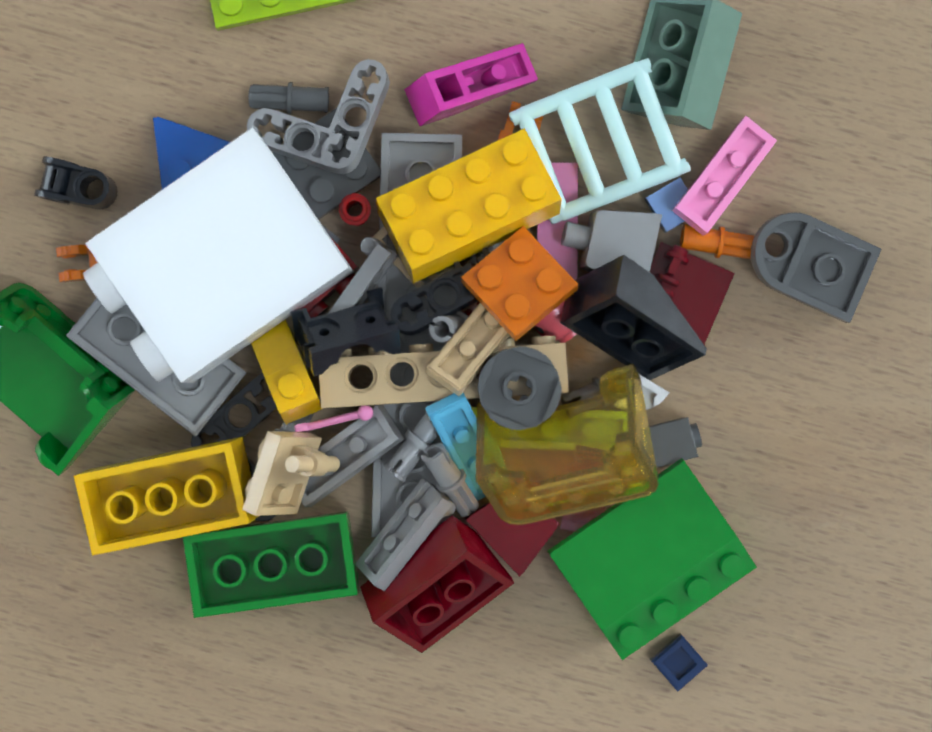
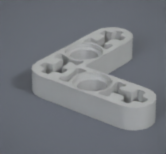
M368 59L359 62L351 72L329 128L273 109L262 108L256 110L249 117L247 131L253 127L262 137L258 129L259 125H267L269 120H271L276 130L285 133L283 145H281L283 140L280 135L273 132H267L262 137L272 152L336 174L350 173L356 169L361 160L388 92L390 80L387 71L376 60ZM372 72H375L379 83H371L366 93L368 99L372 101V103H369L362 98L365 91L362 77H370ZM360 107L367 113L364 123L356 127L347 125L345 123L346 113L352 108ZM342 130L349 135L346 149L350 156L349 158L342 157L339 163H337L332 152L333 150L340 151L343 147L345 138L339 133ZM304 131L312 133L314 135V143L311 148L305 151L294 149L293 140L297 134Z

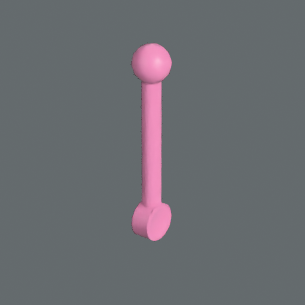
M369 405L360 406L354 412L294 425L295 432H310L315 429L359 418L363 421H368L373 416V409Z

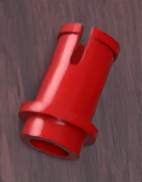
M352 193L346 195L341 200L339 214L345 223L360 226L367 222L371 214V206L365 196ZM359 204L363 208L360 215L356 217L349 215V210L353 206Z

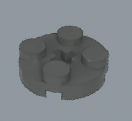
M519 346L502 350L485 364L478 381L481 406L488 416L497 424L513 430L536 427L550 418L556 410L561 397L562 387L554 365L546 355L529 347ZM522 376L527 379L526 386L531 388V394L529 396L522 395L518 401L511 398L513 391L507 388L509 381L517 382L519 377Z

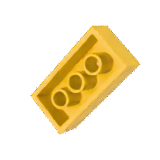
M525 128L376 198L378 215L413 283L453 265L454 262H460L479 253L483 248H489L508 239L523 226L529 229L560 214L562 198Z
M243 437L91 468L74 475L92 556L249 524L259 516L242 510L246 499L245 489L252 478Z

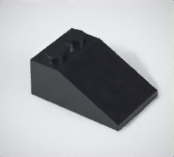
M625 255L576 279L578 290L565 300L560 322L562 325L627 367L633 366L641 376L648 380H652L706 355L707 348L655 276Z

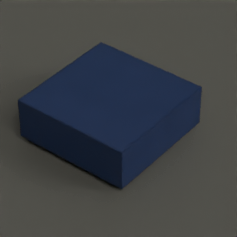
M681 633L650 659L677 692L708 666Z

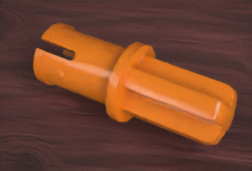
M684 224L681 230L679 246L686 250L712 253L715 258L726 255L751 259V246L754 235L727 232L725 227L720 226L718 230L710 229L703 236L693 227Z

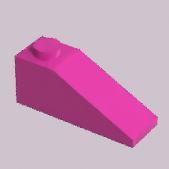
M521 43L425 73L405 88L404 91L420 127L454 116L536 82L538 77L525 46Z

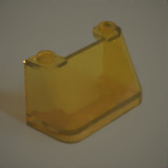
M633 364L614 368L602 375L599 381L600 396L557 406L551 417L536 427L523 430L505 428L488 416L481 406V402L477 403L476 482L503 521L515 525L528 524L642 498L656 491L658 487V471L641 379Z

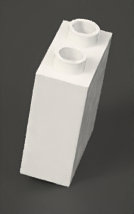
M252 127L87 241L85 244L98 263L83 272V276L95 296L111 314L126 304L129 306L145 330L142 334L131 340L130 344L141 363L157 382L162 381L174 372L181 383H194L291 316L292 311L301 309L354 271L267 144Z

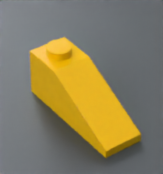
M285 319L251 344L279 414L287 425L323 408H321L319 397Z

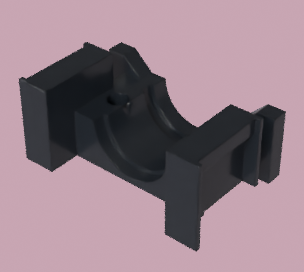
M382 287L367 291L368 303L314 318H310L306 308L291 312L294 341L298 342L305 359L306 368L311 367L313 376L321 375L331 365L339 363L342 353L354 345H369L375 353L380 351L390 354L401 352L398 325L395 323V319L388 321L384 312Z

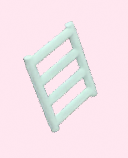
M648 58L620 67L509 112L510 120L514 125H519L521 130L525 128L562 198L560 214L549 219L551 224L571 219L691 171V167L686 159L680 158L648 74L652 72L651 62ZM632 80L665 162V165L644 173L641 171L610 90ZM594 95L627 177L626 180L606 188L603 186L572 105ZM556 110L589 192L588 195L567 203L534 120Z

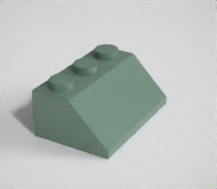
M650 0L634 62L645 58L650 60L652 72L648 74L665 119L669 124L688 128L712 129L742 17L741 12L719 0ZM632 80L628 82L621 110L647 118L638 91Z

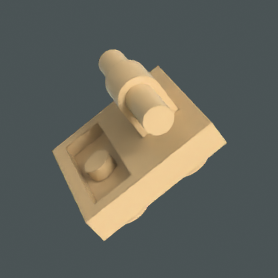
M268 431L266 438L261 442L258 449L259 459L254 475L246 486V499L242 510L255 516L297 514L309 477L323 476L327 472H336L340 467L339 459L336 456H327L325 453L318 451L322 437L310 432Z

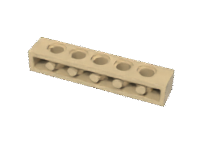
M556 336L531 337L532 345L520 346L535 349L546 355L558 372L562 387L561 393L569 392L565 343H556ZM508 338L492 357L502 350L519 346H515L513 338ZM433 344L409 345V353L390 354L385 351L375 353L371 347L368 348V356L352 357V349H346L340 356L339 363L331 365L323 374L319 375L321 408L439 401L453 394V392L426 374V367L440 352L434 351ZM398 363H407L414 370V379L407 386H397L391 379V370ZM360 365L368 366L373 373V381L365 389L355 388L350 381L352 370ZM476 377L464 391L467 399L480 398L478 393L479 380ZM519 377L517 382L509 381L507 388L513 391L512 396L531 394V388L526 386V378Z

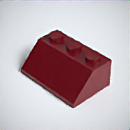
M452 515L427 536L385 591L374 586L370 580L365 582L360 588L372 622L423 653L512 586L514 581L477 532Z

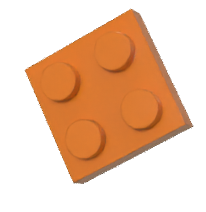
M524 226L461 277V283L515 341L578 290V283Z

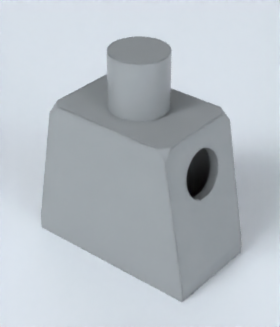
M596 210L591 212L587 226L566 222L562 233L561 245L582 250L579 268L588 272L622 255L635 261L650 272L662 215L657 213Z

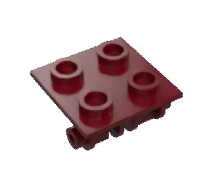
M660 242L651 263L650 273L655 276L705 345L735 273L688 253V250L680 246H670Z

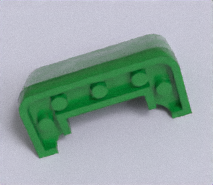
M18 282L0 291V401L41 436V439L35 445L38 460L45 468L52 470L57 476H60L75 462L127 402L135 390L66 337L76 324L35 288Z

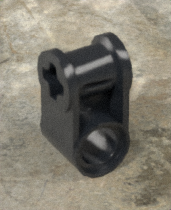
M43 156L42 163L45 164L40 189L35 190L34 196L70 205L71 203L98 210L106 209L115 202L117 186L111 177L96 169ZM95 180H102L104 185L102 195L94 200L89 199L87 194L89 184Z

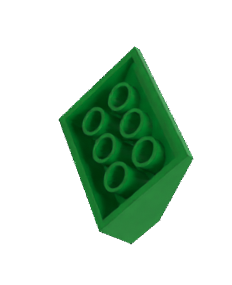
M682 458L547 551L622 660L757 568L733 529Z

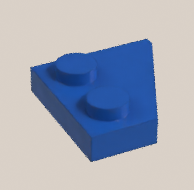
M160 117L153 118L162 190L231 142Z

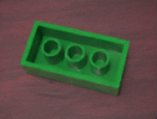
M349 511L231 527L183 537L194 618L355 596L360 592Z

